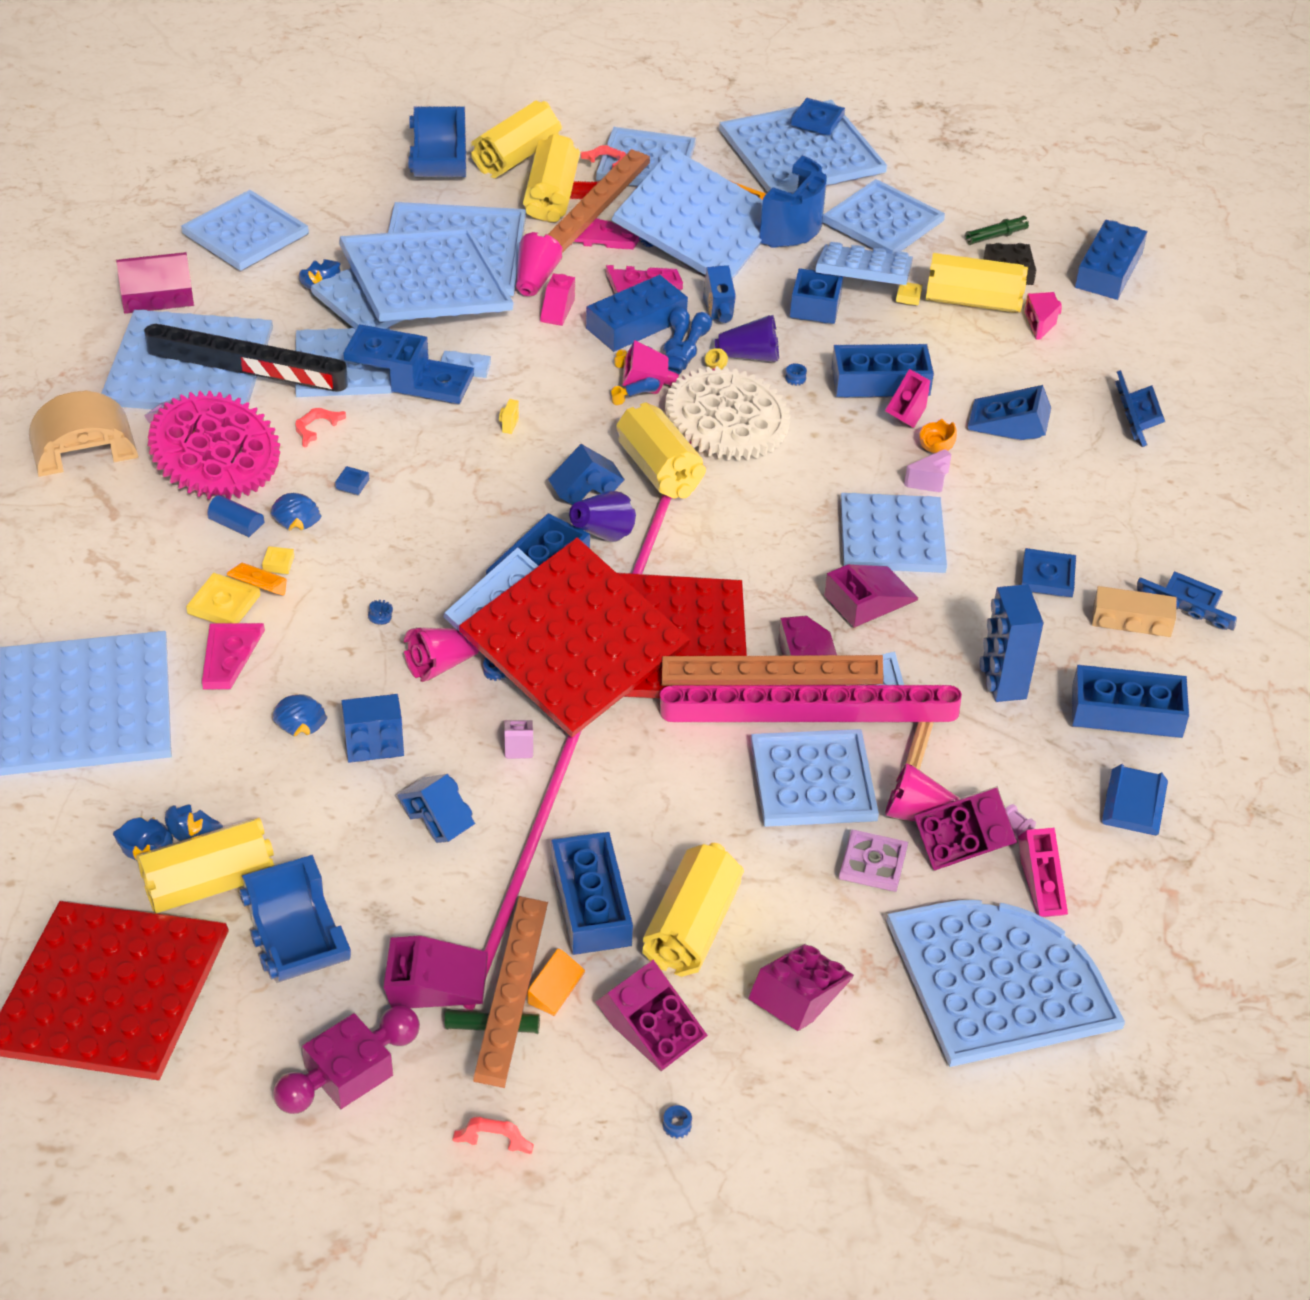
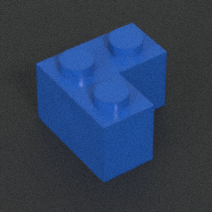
M580 444L548 480L559 498L573 505L581 501L592 489L599 493L615 491L625 479L613 461Z
M449 774L423 777L397 794L409 818H423L436 843L449 842L475 825L471 808L467 803L463 802L458 793L459 787Z

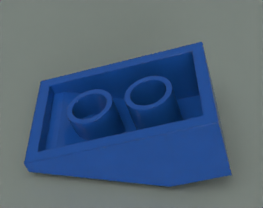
M1039 385L975 399L968 423L969 430L1019 440L1037 439L1041 436H1046L1051 405L1044 386Z

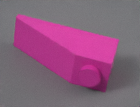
M1055 827L1024 831L1018 836L1021 863L1037 915L1041 917L1068 915Z

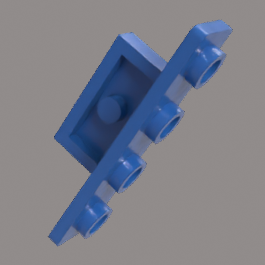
M1116 371L1119 380L1115 381L1119 394L1124 393V395L1120 396L1124 409L1129 408L1128 411H1125L1130 425L1134 424V426L1130 427L1135 440L1140 439L1143 447L1147 446L1143 430L1165 422L1153 385L1130 393L1122 371Z
M1174 571L1166 588L1141 577L1137 581L1138 592L1177 597L1176 610L1178 608L1182 609L1195 619L1211 621L1214 626L1222 630L1230 629L1234 631L1236 627V616L1216 609L1223 595V591L1176 571Z

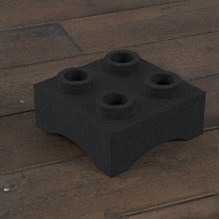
M986 244L984 260L1024 265L1028 267L1026 285H1034L1037 270L1030 244Z

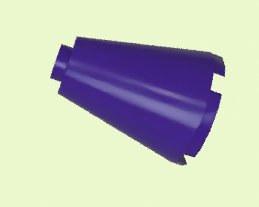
M767 315L719 333V338L715 339V348L724 350L728 358L770 362L779 361V343L775 331L777 328L774 315Z
M607 491L574 503L570 508L569 518L575 527L605 541L617 542L631 533L635 525L636 512L631 506L629 496L618 491Z

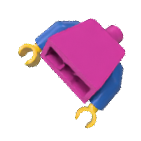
M634 340L628 352L623 349L618 350L614 358L617 368L624 367L623 386H626V388L623 389L621 386L612 388L613 404H623L626 395L631 397L642 392L657 394L663 384L672 386V383H676L679 374L668 370L669 358L666 355Z

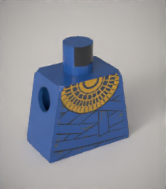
M729 265L707 267L703 300L708 314L712 320L719 319L722 323L730 322L733 318L736 299ZM719 285H720L721 292H719V291L717 290V287H718Z

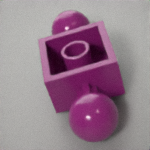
M406 1006L391 1007L382 1015L379 1028L371 1032L361 1019L353 1013L302 1045L304 1067L309 1073L304 1075L299 1072H290L278 1079L273 1090V1098L277 1107L285 1113L299 1114L310 1107L314 1100L315 1091L322 1087L340 1110L393 1076L392 1055L385 1046L388 1044L393 1046L410 1044L419 1033L420 1022L418 1016L412 1009Z

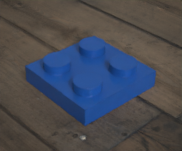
M806 98L793 115L791 125L803 130L815 131L822 135H831L843 118L845 107Z
M1025 548L1021 585L1029 584L1032 592L1073 598L1076 555Z

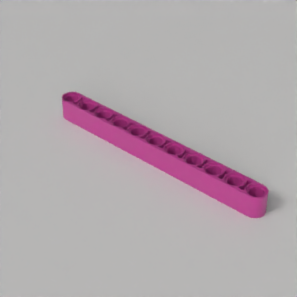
M672 685L663 688L660 692L661 717L668 722H952L959 717L962 693L957 687L952 685Z

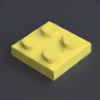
M213 573L186 606L187 614L214 623H239L260 597V588Z

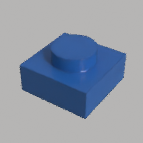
M346 466L335 481L336 489L359 495L370 480L369 472Z

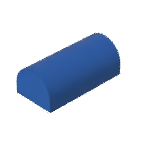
M222 495L215 496L208 507V519L247 537H250L265 523L263 514Z

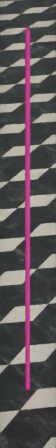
M662 494L632 574H643L672 497ZM581 731L574 737L568 735L485 946L484 951L488 953L486 977ZM463 1005V1006H464L466 1009L473 1010L476 1005Z

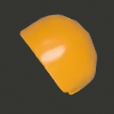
M940 419L937 422H930L924 425L919 433L922 447L931 453L952 449L957 439L955 423L951 422V424H948L943 419Z

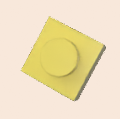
M908 282L907 285H899L896 302L907 305H919L923 285Z
M509 399L506 407L501 408L499 422H502L503 433L512 434L519 420V401Z
M268 546L262 562L263 570L289 574L295 557L294 549Z

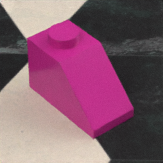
M553 273L546 288L540 322L563 326L575 300V277Z
M1054 292L1027 294L1024 312L1036 340L1043 338L1057 324L1058 315L1062 312L1061 302L1057 300Z
M909 369L885 411L915 428L927 406L930 380Z

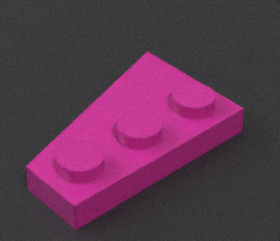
M596 218L574 242H584V246L588 247L598 243L604 244L606 248L633 250L640 240L639 236L611 221Z
M606 265V274L615 294L657 275L663 276L677 289L683 290V281L677 269L650 267L647 271L635 270V266H626V270L614 269V265Z
M210 623L202 678L203 689L232 688L265 631L264 623Z

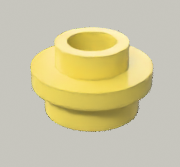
M711 349L705 356V364L711 369L718 366L722 370L728 362V355L722 349Z

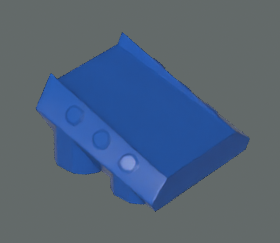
M1123 764L1113 768L1107 788L1102 823L1108 826L1157 836L1160 831L1168 780L1162 772L1156 774L1124 767Z

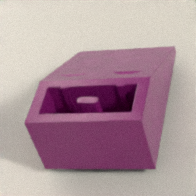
M848 564L827 573L824 596L854 628L918 601V597L888 566Z
M998 786L914 816L934 871L1017 843Z
M425 936L391 937L384 980V990L390 1006L426 1008L483 1004L488 953Z
M803 944L760 968L748 999L796 1031H800L814 1022L853 979L854 974L847 971L841 963L832 961L822 955L817 948Z
M654 960L647 963L596 1001V1004L613 1028L660 1071H663L708 1036Z

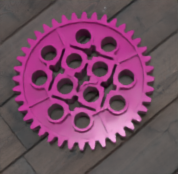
M199 391L197 397L192 392H189L188 398L181 394L179 401L172 398L171 404L166 402L164 403V408L158 409V413L154 414L153 421L150 424L147 445L150 447L149 454L153 455L152 462L157 463V470L164 469L163 477L171 475L170 483L178 481L179 489L187 486V493L190 494L193 490H196L198 497L206 493L208 499L212 497V494H215L216 496L225 495L226 498L231 500L232 494L238 499L241 498L242 492L249 496L251 490L257 492L259 486L264 487L266 481L271 480V476L275 474L281 453L279 451L280 443H277L279 436L274 435L276 429L270 427L271 421H264L265 414L257 415L258 408L249 409V402L242 405L240 404L241 398L232 401L230 394L223 398L221 392H218L217 396H213L212 392L208 391L207 396H204Z

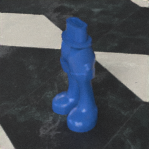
M678 307L672 310L669 317L670 323L675 330L672 339L665 343L663 350L669 358L668 370L681 374L682 370L687 368L692 358L697 354L696 342L711 329L712 318L705 312L696 313L692 320L689 337L686 341H683L690 326V315L687 310Z

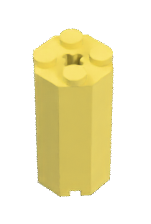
M535 100L471 141V147L474 146L471 157L482 173L492 174L490 177L495 179L535 153L539 140H546L552 134L559 135L562 125L546 101L539 102Z
M552 134L548 139L538 141L523 201L526 213L533 218L547 222H557L560 217L566 214L580 155L578 148L576 149L573 146L574 142L571 138Z
M933 253L926 300L1007 312H1021L1028 267L1019 264Z
M647 402L640 404L641 407L637 409L634 407L628 408L616 424L620 444L660 493L674 499L690 496L706 472L702 457L660 408Z
M261 819L247 820L136 855L141 878L144 879L146 895L153 912H163L244 886L242 875L275 866L272 858H269L274 856L271 842L269 839L264 840L262 836L265 833Z
M710 843L709 846L702 844L687 849L643 937L645 944L642 953L650 961L654 960L663 971L670 967L676 969L674 974L681 977L699 972L741 884L744 869L725 851L722 845Z

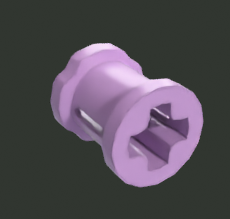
M1014 804L1006 807L1017 840L1018 836L1024 831L1035 829L1036 822L1032 818L1027 819L1018 812Z

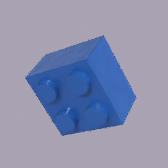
M799 268L792 293L790 317L835 324L844 276L817 273L814 270Z
M398 694L341 700L348 763L404 756L402 716Z

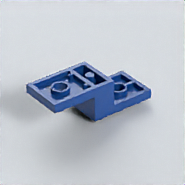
M359 324L343 352L344 360L389 368L392 392L460 404L474 377L473 367L430 360L428 358V337Z

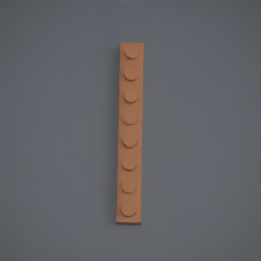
M631 149L547 234L559 242L563 249L562 253L650 163L649 155Z
M883 655L663 656L662 686L883 684Z
M521 896L518 898L473 1082L505 1088L548 902Z

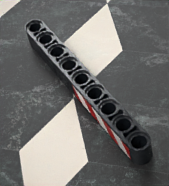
M151 324L144 329L147 351L153 356L335 392L343 391L348 387L347 365L340 359L163 324Z

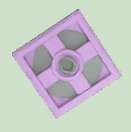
M851 829L839 879L897 892L908 842Z

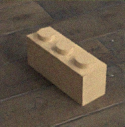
M1098 586L1093 603L1092 626L1171 637L1176 621L1177 597Z

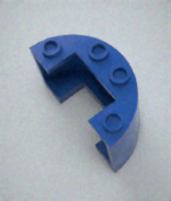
M465 106L414 107L413 115H409L410 128H414V146H410L409 156L410 173H414V177H466Z
M802 155L792 166V173L799 175L797 190L793 194L773 187L763 197L760 239H762L761 243L767 244L769 247L777 248L779 246L808 243L822 228L827 176L822 172V167L816 161Z
M313 854L242 875L244 888L239 889L243 906H249L255 928L250 930L251 938L255 948L261 947L262 953L259 954L263 971H268L270 978L274 979L276 983L350 960L351 949L341 925L336 927L323 895L322 877Z

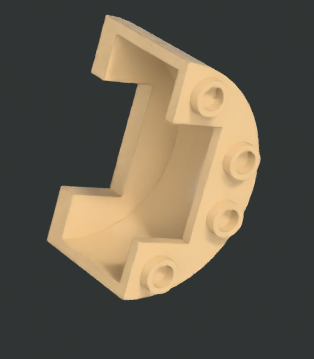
M85 390L58 395L36 412L30 424L29 440L38 477L64 472L60 453L110 444L114 462L139 458L125 411L115 400L104 394Z

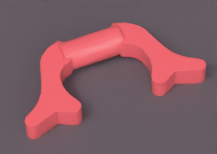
M601 145L591 151L580 153L581 159H588L592 163L595 162L599 155H609L617 158L619 161L626 155L624 151L617 150L608 145ZM617 161L616 163H613V164H612V168H613L619 161Z
M313 408L303 417L297 419L296 431L303 439V447H307L310 441L317 440V433L305 428L315 419L324 418L333 426H336L338 421L346 418V412H332L323 408Z
M474 1117L469 1120L464 1129L454 1132V1142H468L476 1145L478 1140L476 1132L484 1131L507 1136L510 1139L508 1146L510 1151L519 1150L532 1154L534 1144L523 1138L518 1127L508 1121Z

